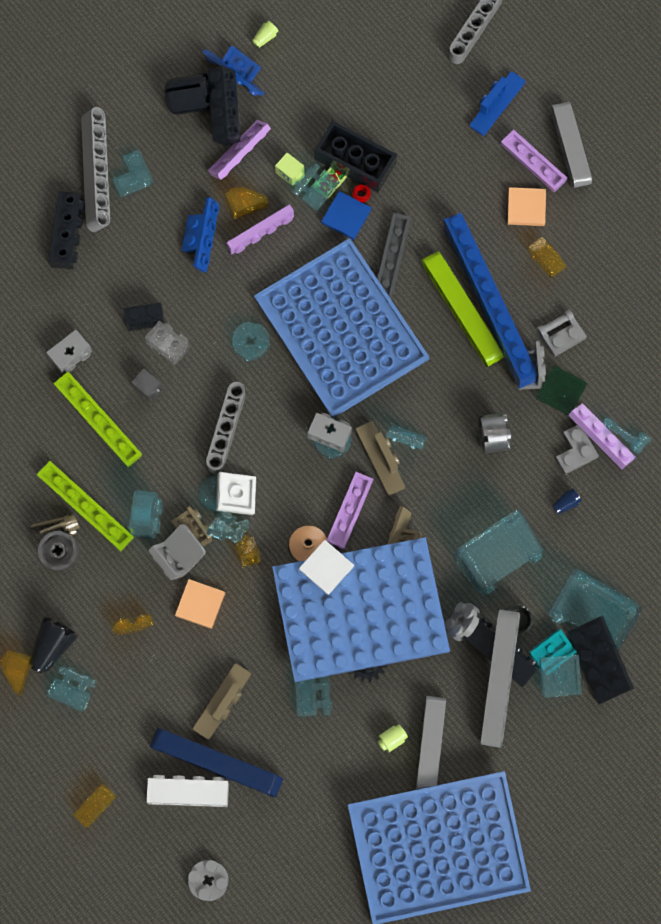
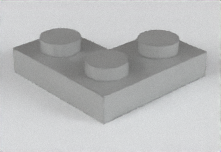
M576 425L563 432L571 449L556 456L555 459L564 475L597 459L599 455L587 434Z

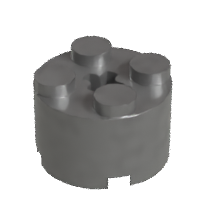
M506 413L478 416V427H480L479 439L484 454L510 450L511 432L510 429H506V424H508Z
M53 531L46 534L38 546L39 559L46 567L53 570L70 568L77 561L79 555V547L76 540L70 534L62 531ZM58 545L60 548H63L60 556L54 553Z

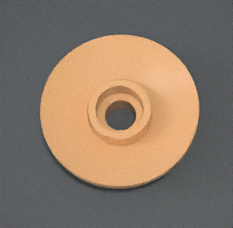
M300 527L290 538V552L299 562L305 561L324 540L327 541V538L323 531L317 527ZM310 540L312 545L306 546L305 541Z

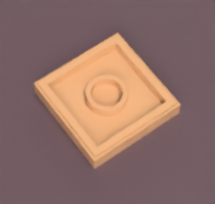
M509 187L508 225L545 226L546 189Z
M188 579L175 617L212 629L225 592Z

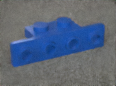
M231 45L223 59H220L210 50H203L202 53L206 55L205 59L210 63H216L219 66L235 70L236 83L241 86L243 84L247 86V91L252 95L263 96L265 94L263 90L252 83L261 66L235 46Z
M510 72L506 78L501 77L499 81H495L490 88L491 92L488 95L485 94L480 100V112L470 123V128L485 136L526 81L514 72Z
M211 197L206 198L203 214L188 215L181 249L185 253L196 252L193 266L203 273L207 272L219 212V203Z

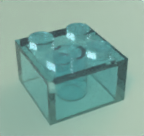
M134 490L129 529L134 537L156 539V533H160L161 522H159L158 516L162 515L163 503L162 499H159L157 492Z

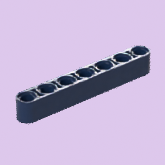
M160 728L156 729L149 746L159 752L275 798L283 782V778Z

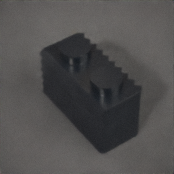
M161 302L124 308L126 326L129 332L131 330L135 331V329L138 331L139 329L165 326Z

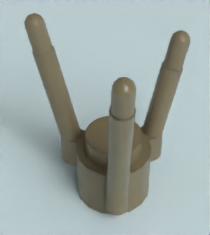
M74 514L31 525V528L59 523L41 530L40 534L62 527L64 532L68 531V534L71 536L77 534L76 530L80 528Z

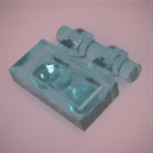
M314 162L311 168H307V173L304 177L297 181L296 187L292 192L298 196L303 190L306 194L302 200L318 211L340 182L325 170L321 175H318L316 172L320 166ZM313 177L316 181L309 189L306 185Z
M393 424L386 434V437L393 439L396 443L402 442L409 445L410 448L415 449L416 447L421 450L426 445L428 439L426 436Z
M219 511L209 525L206 534L223 541L227 537L233 543H237L242 540L244 533L248 531L250 522L247 519L237 522V517L229 512Z
M60 666L58 673L64 675L62 681L54 679L47 697L84 712L91 697V693L86 692L85 689L87 686L94 688L97 681L91 679L89 675H81L74 672V669L70 667ZM71 679L80 682L78 688L69 684Z
M329 676L321 677V683H315V679L295 682L297 717L317 716V708H323V716L331 715L332 701H330L329 690H331V683H329ZM317 690L322 691V701H316Z

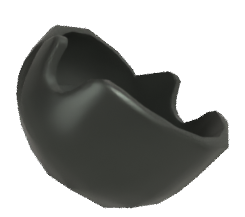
M519 604L507 607V611L520 612L518 634L527 632L533 625L531 611L526 606Z

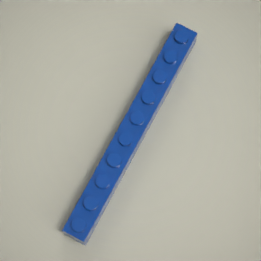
M462 213L444 219L445 233L518 388L520 389L535 383L538 373Z

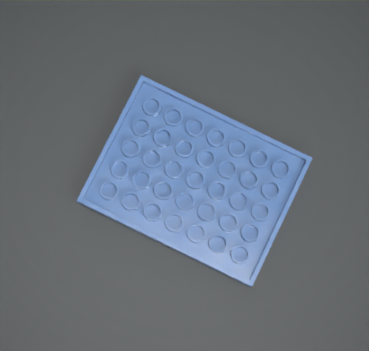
M350 238L254 295L255 300L332 418L430 359Z
M426 537L341 553L354 564V567L329 595L299 571V568L305 561L272 567L294 682L450 652Z
M505 771L348 804L372 924L391 922L531 891Z

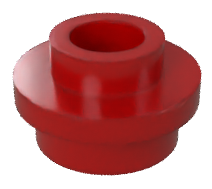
M357 185L352 191V196L354 199L364 203L370 199L371 191L365 185ZM363 192L365 195L360 197L358 194Z

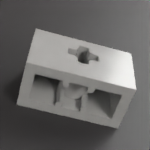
M75 330L46 353L50 361L63 375L65 372H71L78 362L89 358L92 350L80 333Z
M316 413L307 436L310 440L343 452L352 433V427L343 420H339V422L333 420L326 413ZM331 428H333L334 432L328 434L327 430L329 431Z

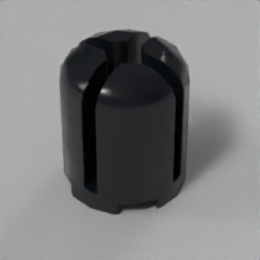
M201 73L167 80L164 87L165 102L172 114L181 115L210 110L209 84L206 81L208 80V74Z

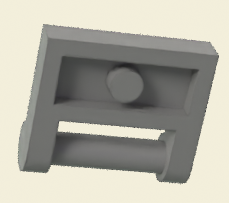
M570 310L565 311L564 315L545 326L537 327L540 337L554 357L587 338ZM568 321L570 324L568 327L549 337L547 332Z

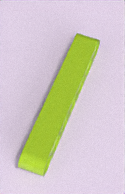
M437 251L422 259L421 262L425 271L483 364L489 367L503 359L504 355L441 253Z

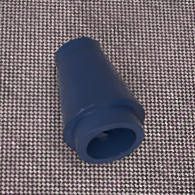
M572 488L570 491L567 490L552 507L559 515L578 506V503L582 500Z

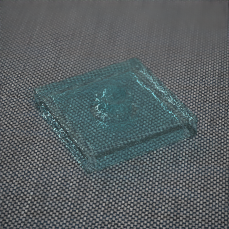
M579 655L539 658L542 697L582 694Z

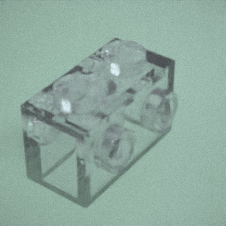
M158 321L145 337L146 344L175 366L190 349L189 340L182 334L177 335L173 327L168 323L163 324Z

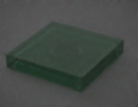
M554 366L536 399L569 416L588 383Z

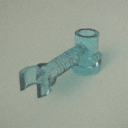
M606 417L602 422L608 429L619 434L623 439L632 444L630 449L636 454H640L644 447L648 446L652 441L647 434L639 431L636 437L632 436L609 417Z

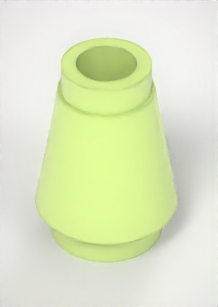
M270 21L263 23L253 38V43L260 48L277 36L278 29Z

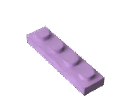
M256 120L240 137L241 142L234 143L208 169L210 175L220 180L226 177L229 171L239 164L241 159L266 136V133L271 129L269 125Z
M515 130L501 141L500 145L552 192L558 190L567 181V177Z
M289 204L228 241L227 249L230 254L242 252L246 248L245 246L250 243H257L265 234H271L278 226L291 222L294 217L293 208Z
M583 403L571 411L569 417L621 469L625 468L636 458Z
M355 472L327 538L329 544L343 550L345 549L373 483V478Z

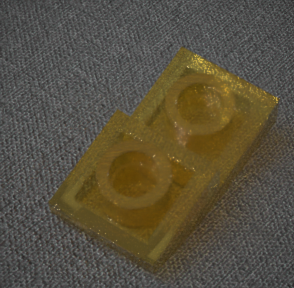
M543 237L527 247L536 263L540 262L550 278L567 267L558 253Z
M142 614L134 620L135 623L133 624L129 618L125 620L122 618L115 622L114 627L111 629L115 635H125L141 631L155 623L149 614L146 616Z
M102 783L73 816L88 829L117 796Z

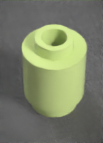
M400 725L392 726L378 736L380 740L377 743L383 751L391 752L403 744L408 736Z

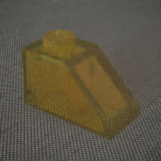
M235 187L225 193L227 204L234 219L268 207L267 196L245 187Z
M245 535L238 538L235 546L242 568L261 562L254 537Z
M7 650L6 655L3 654L0 666H2V671L14 693L21 697L31 667L29 663L31 657Z

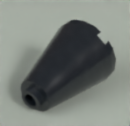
M46 616L42 619L29 662L32 665L31 669L38 673H42V671L47 672L78 637V634H75V631L58 621L53 624L50 622L52 618Z

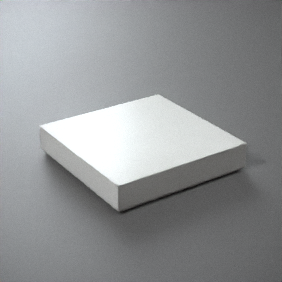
M219 472L217 474L216 511L247 515L255 514L256 477Z
M324 540L301 565L299 571L329 595L353 569L354 564Z

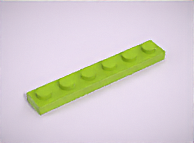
M69 372L54 383V386L127 467H130L142 456V453Z
M51 461L38 472L37 476L120 552L134 539L132 534Z

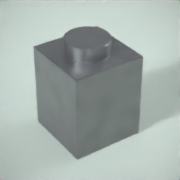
M145 369L131 382L133 389L149 402L153 398L156 399L162 392L161 382Z

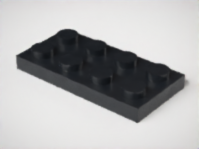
M603 616L568 631L598 704L605 703L634 689Z

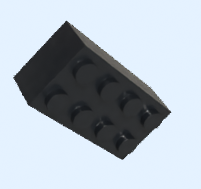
M332 120L314 150V160L379 193L396 165L397 154Z

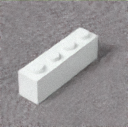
M153 775V778H148L147 803L152 805L228 807L229 782L225 781L224 777H213V780H205V777L193 776V780H187L185 776H173V779H165L164 775Z

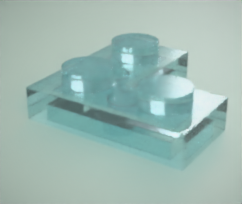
M140 150L122 156L129 172L113 179L120 197L154 184V180Z

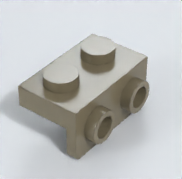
M190 506L187 507V511L171 521L176 529L179 525L185 524L203 547L212 541L211 534L213 532L207 524H202L200 521L202 517L196 508L193 510Z

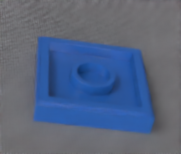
M339 191L322 219L321 224L355 240L372 208Z

